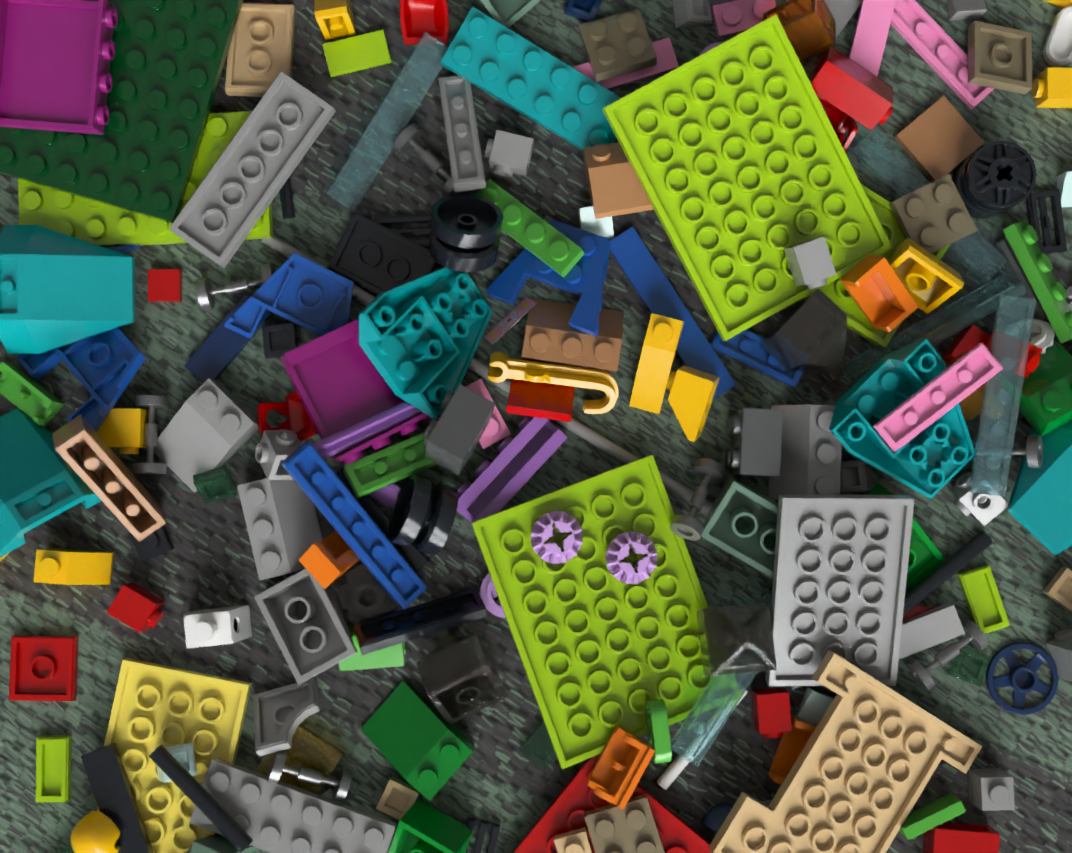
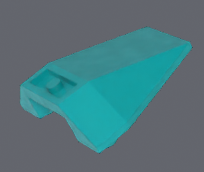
M39 225L4 226L0 234V339L7 354H42L135 322L134 257Z
M443 267L380 293L359 314V345L396 396L431 418H437L443 411L440 407L448 392L455 393L462 383L493 312L467 272L454 271Z
M921 338L883 356L837 401L829 430L848 453L929 499L938 493L976 455L959 403L895 452L889 448L872 427L947 368L944 360L926 338Z
M18 408L0 417V557L25 544L24 533L80 502L86 509L101 502L100 498L55 450L52 433L42 425H38L31 417Z
M1072 421L1042 437L1043 464L1041 468H1029L1027 457L1023 455L1007 507V511L1053 555L1059 554L1072 545ZM1032 427L1030 435H1038Z

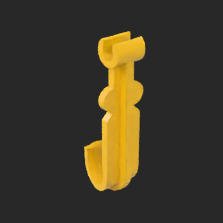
M500 351L493 352L490 355L488 379L495 383L503 382L508 378L595 389L606 393V396L600 400H584L582 405L584 413H606L614 407L618 398V384L615 378L608 372L599 369L512 359Z

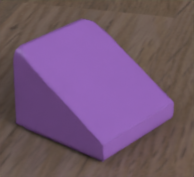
M392 483L368 495L393 508L402 486Z

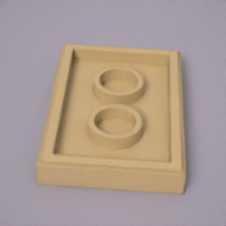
M242 3L227 54L225 81L227 96L263 97L281 71L291 78L295 29L294 4Z

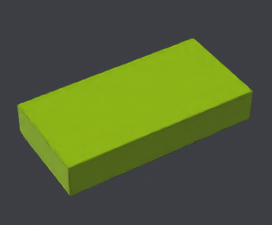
M384 30L322 44L331 77L392 63Z
M985 564L958 573L957 577L972 621L980 630L986 634L1010 626L990 565Z
M72 735L36 737V802H69L71 800Z

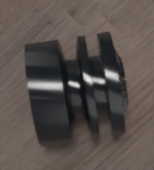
M1001 140L988 143L960 163L953 173L952 180L970 216L987 219L997 217L1028 198L1035 187L1037 173L1034 161L1027 150L1016 143Z

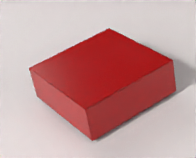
M148 269V301L182 302V270Z

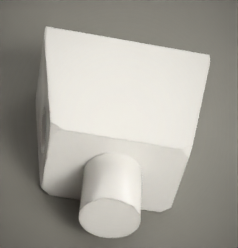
M249 605L188 611L184 615L186 647L198 648L232 644L252 637ZM235 618H236V621H237V632H235V630H234V619H235Z

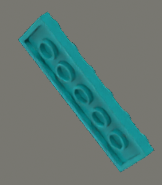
M472 6L440 62L442 66L582 151L586 147L615 143L617 138L602 109L621 99V97Z

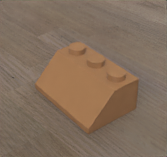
M619 142L583 148L585 177L595 219L654 210Z
M531 298L537 304L528 312L522 360L599 369L610 374H616L622 343L624 312L602 309L599 314V333L595 337L570 327L568 322L577 305Z

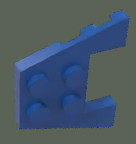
M551 220L549 222L551 226L584 251L582 258L563 278L527 249H524L487 288L486 293L493 299L514 306L527 278H531L581 296L568 323L571 328L597 337L600 327L598 324L599 314L602 311L603 284L606 281L611 244L606 237Z
M294 253L225 322L224 327L251 339L265 309L323 336L348 324L353 281Z
M120 327L42 354H20L17 357V360L30 376L37 381L63 360L92 395L66 420L70 422L81 414L96 432L146 359Z

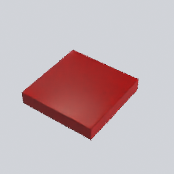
M511 379L506 413L570 422L575 387Z
M12 635L9 700L75 701L77 696L79 636Z

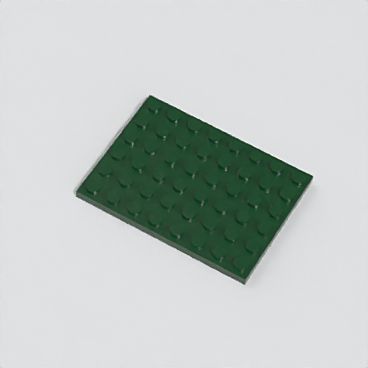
M109 0L117 10L118 24L116 28H113L112 40L115 45V57L113 60H110L109 73L112 76V90L110 93H107L106 104L109 108L110 118L109 123L104 127V135L0 127V174L173 223L180 214L243 0Z

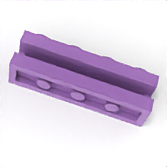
M526 416L520 422L518 427L521 429V432L514 439L508 436L497 447L496 450L500 454L492 463L488 459L482 463L474 472L478 478L471 486L465 482L458 489L457 511L460 514L464 515L470 522L499 512L568 438L549 419Z

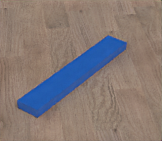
M633 226L609 241L611 244L610 253L650 314L654 313L684 321L676 353L684 365L720 377L713 399L735 386L736 383Z
M305 441L281 462V465L396 604L405 610L427 586L313 445Z

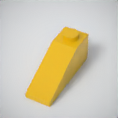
M651 313L631 394L630 407L660 414L684 321Z

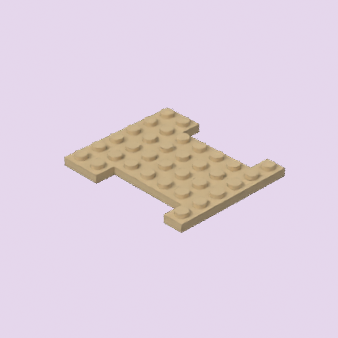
M828 650L812 678L835 692L836 696L769 806L742 791L709 845L708 850L711 853H886L941 760L946 761L966 774L983 746Z

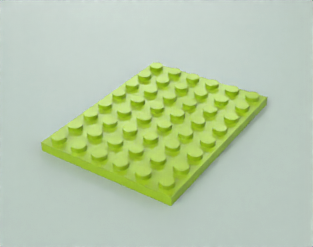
M777 14L602 109L722 341L734 337L825 286L808 290L807 285L795 286L784 252L785 248L814 238L825 237L836 275L826 278L827 284L847 274L866 256H879L893 248Z
M648 455L471 522L562 769L601 754L616 725L639 737L647 735L646 701L663 699L667 709L668 723L672 725L741 696L685 541L670 529V524L675 514L653 455ZM551 511L566 512L575 517L582 528L583 543L578 551V555L566 563H549L541 559L533 550L531 530L536 520L545 513ZM552 524L553 536L549 537V540L544 541V543L554 542L563 550L561 546L563 545L562 539L570 534V532H559L554 527V524ZM634 531L642 533L652 540L658 552L657 567L654 568L650 578L638 584L623 583L617 580L610 573L606 564V551L610 542L617 535L624 532ZM630 546L629 555L624 557V559H620L619 562L631 563L634 571H636V560L641 559L644 554L634 553L633 548Z

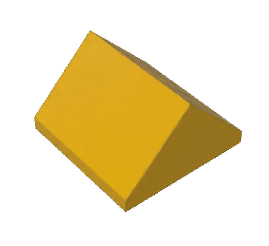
M908 237L888 261L918 308L927 314L959 291L964 285L959 272Z

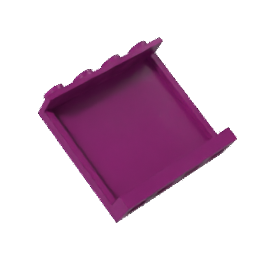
M0 0V127L104 135V127L109 123L110 118L109 108L106 105L107 93H110L112 90V76L109 73L110 60H113L115 57V45L112 40L113 28H116L118 24L117 10L109 0H98V2L85 0Z
M359 319L297 347L280 357L321 440L404 402L403 399L393 393L359 345ZM422 413L330 457L333 463L343 460L345 465H348L363 457L361 450L371 445L374 450H377L392 442L389 437L390 435L400 431L402 436L419 428L417 421L428 417L429 421L437 418H431L427 414Z

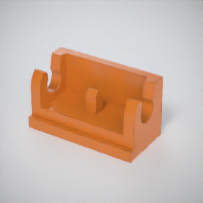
M616 725L585 783L588 787L594 789V794L624 810L655 750L647 740Z

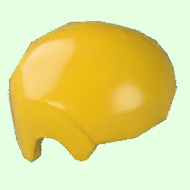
M91 811L71 831V847L74 853H118L120 847L117 846L115 848V842L120 836L119 829L102 812Z

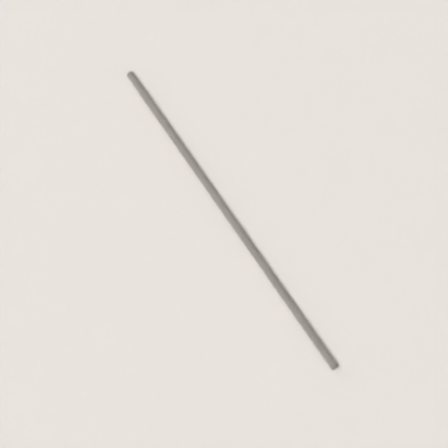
M274 235L273 238L261 239L263 244L288 259L294 253H297L325 267ZM353 284L352 298L368 306L376 298ZM474 357L472 358L468 369L509 393L510 379L506 378L505 381L500 383L490 381L488 379L489 366ZM571 417L570 422L553 420L624 464L640 459ZM659 471L665 489L690 503L694 491ZM705 499L701 511L708 515L713 503Z

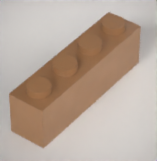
M81 414L52 433L55 450L139 542L166 524L163 511L157 501Z

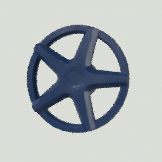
M1024 642L1012 643L1002 647L990 660L986 672V685L992 699L1001 708L1014 714L1027 715L1042 710L1051 702L1058 687V672L1052 658L1040 647ZM1030 649L1038 654L1026 665H1022L1012 650ZM1004 656L1010 673L993 679L996 664ZM1045 660L1052 671V687L1038 680L1036 671ZM1012 687L1014 689V708L1000 699L995 688ZM1033 690L1047 695V698L1041 704L1033 708L1024 709L1027 692Z

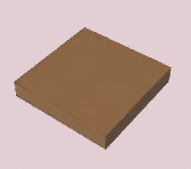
M942 96L894 137L931 182L946 176L985 143L945 96Z

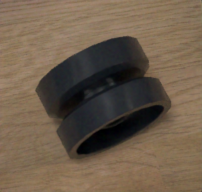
M452 194L438 200L434 204L431 214L432 230L429 238L431 257L439 265L454 271L478 272L491 267L497 261L499 252V238L503 222V214L500 208L488 199L471 194Z
M412 473L404 482L393 507L388 530L389 541L404 547L414 542L418 551L433 556L438 554L444 546L455 520L459 498L458 490L442 483H438L432 488L431 481L428 478Z

